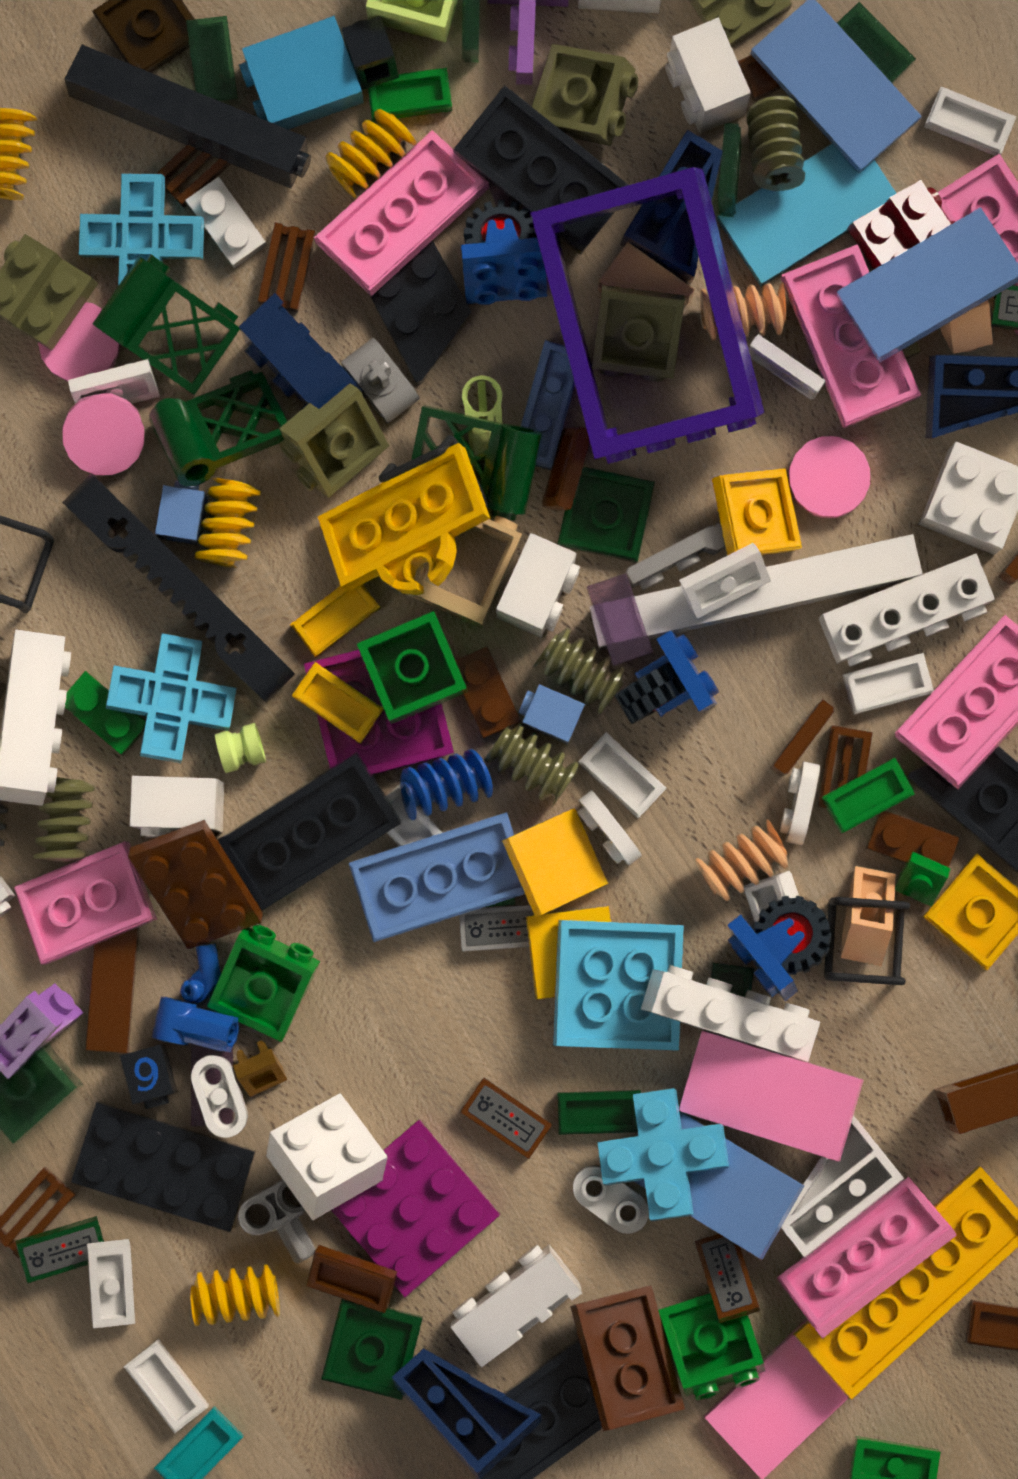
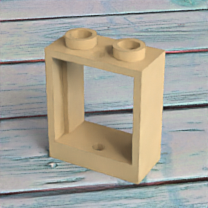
M495 516L493 521L489 519L472 528L507 544L480 605L425 582L429 571V562L420 565L415 573L416 581L424 586V594H407V596L483 628L521 543L522 533L516 531L518 525L503 517Z

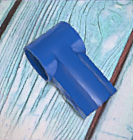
M161 996L151 1037L175 1044L188 1045V1043L221 1052H231L238 1037L239 1017L197 1008L195 1003Z

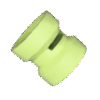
M255 723L243 726L240 733L223 731L215 734L217 749L225 773L237 771L245 762L254 766L266 763L263 745Z

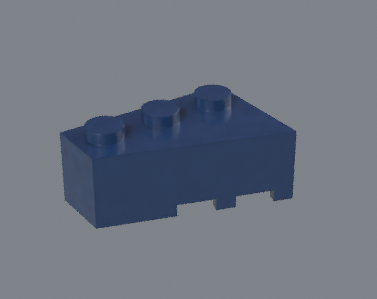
M687 130L659 177L692 167L703 169L712 202L723 151ZM677 195L642 204L624 233L620 245L624 247L629 242L690 286L695 278L699 256L684 198L678 200Z
M276 293L239 326L245 343L248 345L244 350L246 355L260 369L266 364L276 374V377L272 379L273 383L287 398L293 394L297 396L304 404L300 411L309 403L320 409L350 383L361 391L365 399L362 388L334 357L311 337L307 327L302 322L298 323L282 306L284 302Z
M929 356L925 438H935L1018 413V357Z
M424 1348L392 1376L397 1389L477 1479H481L542 1422L541 1414L517 1403L504 1393L471 1377L470 1374Z

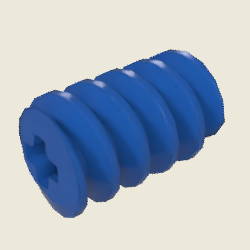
M473 749L464 751L463 756L456 753L450 755L447 761L439 758L433 761L432 766L425 762L419 764L416 770L408 767L403 769L401 773V798L408 818L412 821L417 818L416 807L420 806L424 814L430 816L432 815V802H436L439 809L443 812L448 808L447 798L451 797L457 807L463 806V793L468 795L472 803L478 801V789L480 788L487 798L492 797L493 784L488 768L482 757Z

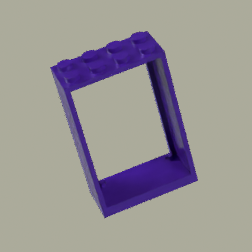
M692 167L531 212L594 459L606 456L607 464L636 456V448L646 446L647 453H653L677 445L675 438L685 435L687 442L691 443L716 435V427L727 425L729 433L757 424L755 417L765 412L703 169ZM677 195L678 200L683 198L685 200L734 396L728 398L730 403L728 407L618 435L616 427L608 429L558 233L565 231V225Z

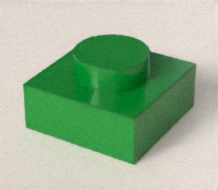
M912 851L896 880L895 891L932 907L948 879L951 868Z

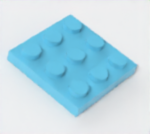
M558 920L553 1046L679 1050L680 1022L641 1010V1006L653 969L667 972L669 965L682 968L684 925Z

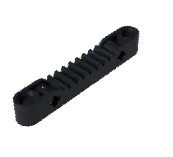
M92 473L62 502L108 548L116 553H123L131 563L137 560L135 567L142 574L149 572L146 578L153 585L161 583L158 590L165 597L172 595L170 602L176 608L184 606L182 613L189 620L196 617L194 625L200 631L208 628L205 636L212 643L215 642V649L220 658L266 703L295 675L237 615ZM116 523H119L121 526L126 525L125 529L128 535L125 538L119 535L115 536L116 533L112 528ZM232 637H235L237 640L246 637L243 641L246 650L242 654L237 651L231 654L228 653L232 648L228 643Z

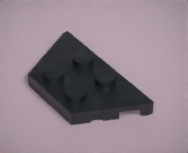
M431 241L375 294L369 295L417 386L425 381L429 371L439 357L443 356L451 345L452 339L458 331H461L472 315L434 241Z
M998 746L959 789L955 788L929 765L908 773L906 778L1018 873V762Z

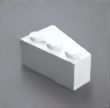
M854 1115L841 1160L835 1161L825 1157L820 1158L803 1185L805 1187L781 1227L804 1258H807L904 1180L903 1176Z
M550 1244L542 1250L538 1245L531 1248L518 1260L522 1265L510 1276L505 1271L501 1272L485 1286L489 1291L477 1302L470 1297L452 1312L456 1318L451 1322L450 1328L481 1368L520 1340L523 1334L539 1321L543 1323L553 1315L552 1311L568 1298L573 1301L582 1294L580 1283Z

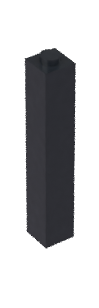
M83 44L64 78L69 97L184 145H190L196 150L211 154L213 157L225 160L230 164L290 189L297 176L304 177L310 165L311 155L308 154L306 137Z

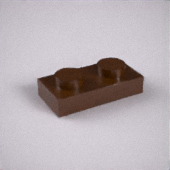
M487 646L455 660L468 691L463 695L483 739L505 730L507 726L509 728L521 722Z
M883 811L876 818L866 849L904 863L907 862L913 851L949 867L959 837L891 812Z

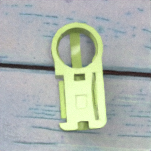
M480 375L473 377L465 384L462 391L465 415L502 423L501 404L503 394L496 380L489 376ZM485 381L491 383L497 393L494 408L490 411H487ZM475 382H477L479 412L472 409L467 398L468 391ZM473 428L468 432L469 446L476 456L488 449L491 431ZM486 455L479 459V461H485Z

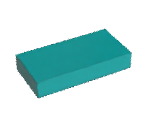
M214 1406L154 1469L164 1479H203L244 1435Z

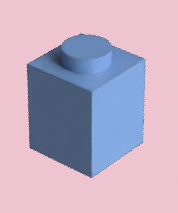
M175 481L174 487L163 485L155 531L159 539L200 546L198 537L203 532L201 522L205 519L206 511L204 507L208 502V497L204 491H199V485L184 486L179 481Z
M539 684L536 693L527 691L518 713L525 716L523 720L525 727L568 745L585 704Z

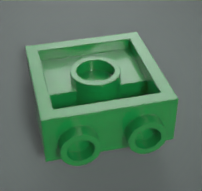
M254 925L253 928L243 929L238 935L207 1007L222 1014L239 1017L238 1022L283 1042L320 961L313 958L314 952L309 947L300 943H292L288 946L275 940V932L268 927Z
M711 1293L658 1310L686 1397L694 1395L698 1401L709 1399L720 1393L719 1386L734 1382L737 1388L746 1387L760 1380L758 1374L766 1371L749 1316L746 1315L720 1323Z

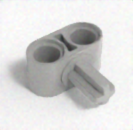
M374 338L340 362L344 370L362 388L366 399L387 424L420 399L403 373Z
M282 1179L251 1196L244 1202L239 1210L238 1220L243 1230L251 1235L259 1236L269 1231L277 1230L293 1261L300 1263L313 1256L316 1249L299 1219L304 1214L305 1209L302 1205H292L286 1200L284 1192L287 1184ZM262 1204L269 1210L270 1219L267 1224L260 1226L250 1221L248 1209L251 1205Z

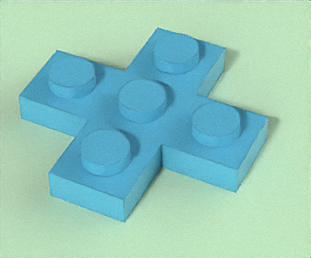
M121 174L120 215L80 214L79 255L91 258H119V285L138 256L146 260L152 254L162 262L163 259L203 260L204 218L202 216L164 215L165 176L162 174Z
M162 633L154 673L113 666L106 709L147 716L140 756L181 764L188 724L229 731L237 688L196 681L203 641Z
M674 1088L633 1094L638 1136L597 1142L603 1184L613 1185L644 1180L651 1221L693 1216L688 1173L729 1167L724 1126L722 1124L682 1129L677 1091Z

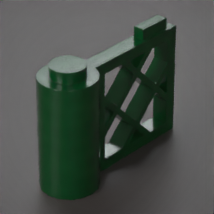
M152 254L146 260L138 256L92 324L141 359H148L151 366L195 395L240 331L239 326L235 324L239 316L219 302L212 308L167 276L171 268ZM175 292L189 301L192 319L168 321L166 305ZM196 307L209 316L197 317ZM162 313L163 324L153 325ZM216 320L228 328L218 344L202 346L198 323ZM193 324L197 347L174 351L170 328ZM165 329L169 352L151 355L139 347V344L148 332ZM214 350L205 362L204 352ZM198 353L201 369L193 381L189 382L178 374L175 357ZM170 358L171 368L159 360Z
M252 370L229 378L230 384L188 401L179 398L162 399L151 410L149 421L181 485H200L208 481L214 475L217 468L277 445L284 440L279 429L266 434L254 431L260 418L277 422L279 428L287 422L262 371L254 374ZM256 388H260L263 394L257 406L240 401L244 393ZM214 405L225 408L219 421L203 417L200 411ZM234 411L252 415L246 428L228 424ZM222 433L240 438L236 446L220 452L217 447Z
M422 406L411 460L423 455L425 443L431 451L440 446H436L428 433L430 417L445 420L454 434L453 437L465 447L471 464H473L482 478L480 486L487 497L488 508L493 510L492 516H500L514 521L517 515L525 514L542 432L524 426L502 424L431 406ZM456 423L466 425L468 427L460 431ZM473 428L491 431L488 449L476 456L463 435ZM486 455L485 465L483 468L479 459Z

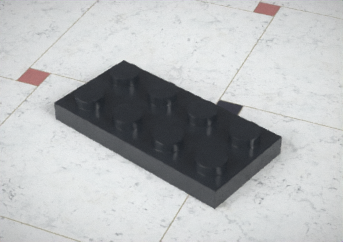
M505 85L453 149L457 156L513 201L519 203L522 208H527L530 214L534 211L629 185ZM615 212L565 225V231L558 233V236L579 254H582Z
M355 752L220 837L218 842L261 911L394 829L401 824L402 820L358 752Z
M98 1101L89 1123L71 1183L231 1232L256 1150Z
M579 1338L504 1392L510 1399L541 1414L542 1422L481 1479H533L602 1429Z

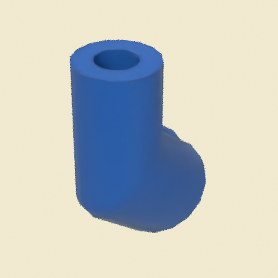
M216 943L196 947L199 968L188 981L183 982L180 988L181 996L187 1002L199 1003L206 1000L217 985L221 971Z

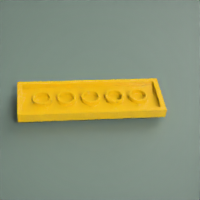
M981 1166L973 1169L934 1205L957 1236L824 1338H821L809 1320L793 1334L849 1399L852 1400L1018 1247V1208Z

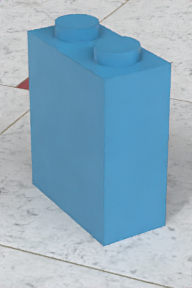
M335 16L242 48L246 62L239 64L246 87L255 86L259 100L252 103L257 117L289 130L364 103L362 90Z

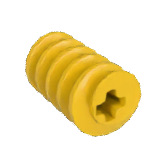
M0 108V198L8 200H23L24 195L14 190V185L27 184V179L16 174L17 169H28L30 166L27 161L19 158V154L32 152V147L23 143L22 138L34 137L35 131L24 126L25 122L37 121V118L23 110Z
M377 109L374 112L377 124L370 120L362 122L365 135L356 130L350 133L353 146L344 141L338 143L337 148L341 157L332 152H328L325 155L332 175L354 198H357L352 187L354 184L364 189L369 187L364 176L366 173L378 179L381 177L377 167L379 162L389 168L393 166L389 156L391 151L404 157L405 152L401 144L403 141L408 142L414 147L417 145L416 140L402 122L393 114H389L382 109Z
M212 478L220 485L208 488V495L217 500V502L205 504L204 509L214 518H207L201 522V526L211 532V534L198 537V543L208 550L198 551L194 557L196 560L205 563L237 568L234 565L235 561L248 559V555L238 550V545L251 544V539L241 534V530L254 528L255 523L246 519L244 515L245 513L257 512L258 507L247 500L248 497L260 496L261 491L243 482Z
M268 1264L263 1265L261 1277H256L252 1266H247L244 1279L239 1278L235 1268H230L227 1281H223L219 1271L214 1270L211 1283H206L202 1272H197L195 1283L191 1285V1310L195 1327L200 1325L203 1313L210 1325L216 1324L219 1312H221L226 1323L233 1321L236 1310L243 1321L250 1319L252 1308L255 1309L260 1319L266 1318L269 1306H271L276 1317L280 1316L278 1284L276 1276L273 1275Z

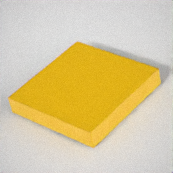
M786 468L719 475L712 478L727 556L753 542L761 555L792 552L802 548Z
M575 808L502 840L535 917L608 884Z
M974 854L922 917L984 970H988L1018 935V888L979 854Z
M609 906L549 913L537 917L535 915L526 916L536 999L555 997L558 920L611 922Z

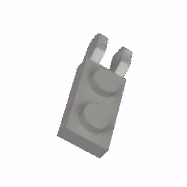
M721 522L719 524L716 523V526L711 525L627 568L624 578L629 588L632 589L640 585L642 590H646L665 579L662 575L663 572L677 566L680 572L700 562L701 559L698 554L706 552L715 555L721 552L722 549L725 550L726 546Z

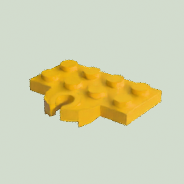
M459 443L449 447L441 456L386 482H382L318 516L342 588L350 591L380 576L384 582L401 593L412 595L424 594V586L415 579V573L420 565L429 562L427 574L429 580L436 586L441 585L454 566L457 553L455 537L491 519L467 451Z

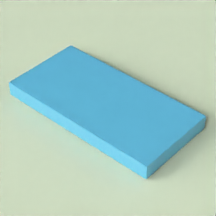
M831 144L804 161L802 169L805 172V180L800 186L786 191H771L761 188L717 216V221L760 287L847 233V228L853 221L882 206L891 196L897 194L875 160L862 172L858 173L838 149Z

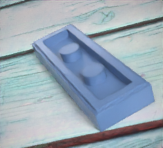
M546 340L521 426L542 432L535 466L551 470L575 388V382L566 347Z

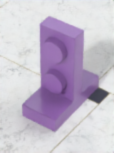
M487 0V4L519 5L511 6L510 31H518L517 46H509L508 71H516V84L532 85L536 6L568 7V0Z
M55 983L39 995L33 991L26 996L0 1025V1071L7 1079L16 1074L36 1051L75 1023L84 1013L74 1003L73 998L65 991H62Z

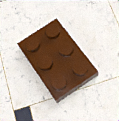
M205 820L130 847L129 860L187 949L262 922L263 912Z
M652 1285L570 1306L603 1432L685 1409Z

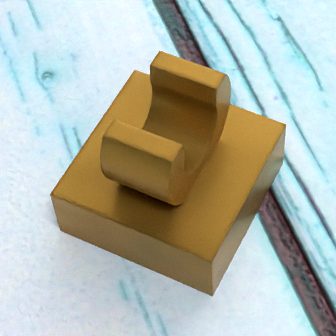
M262 1040L257 1042L260 1049L259 1054L248 1059L241 1049L237 1051L239 1063L233 1065L239 1082L250 1097L288 1080L278 1058Z

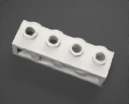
M976 553L824 613L818 619L836 663L847 660L851 667L873 658L871 650L885 645L889 652L911 643L909 635L924 630L926 637L949 628L947 620L962 615L965 622L987 613L985 605L994 601L995 597Z
M15 630L0 734V800L43 806L46 793H54L57 768L50 767L51 753L59 754L62 729L54 727L56 714H64L67 693L66 690H59L60 677H68L71 652L64 651V636Z
M669 965L667 972L653 969L641 1010L795 1059L809 1061L820 1021L808 1018L809 1009L790 1003L785 1004L784 1010L769 1005L771 1000L769 996L747 990L746 996L742 997L730 993L732 989L731 984L708 978L705 985L692 980L694 972Z

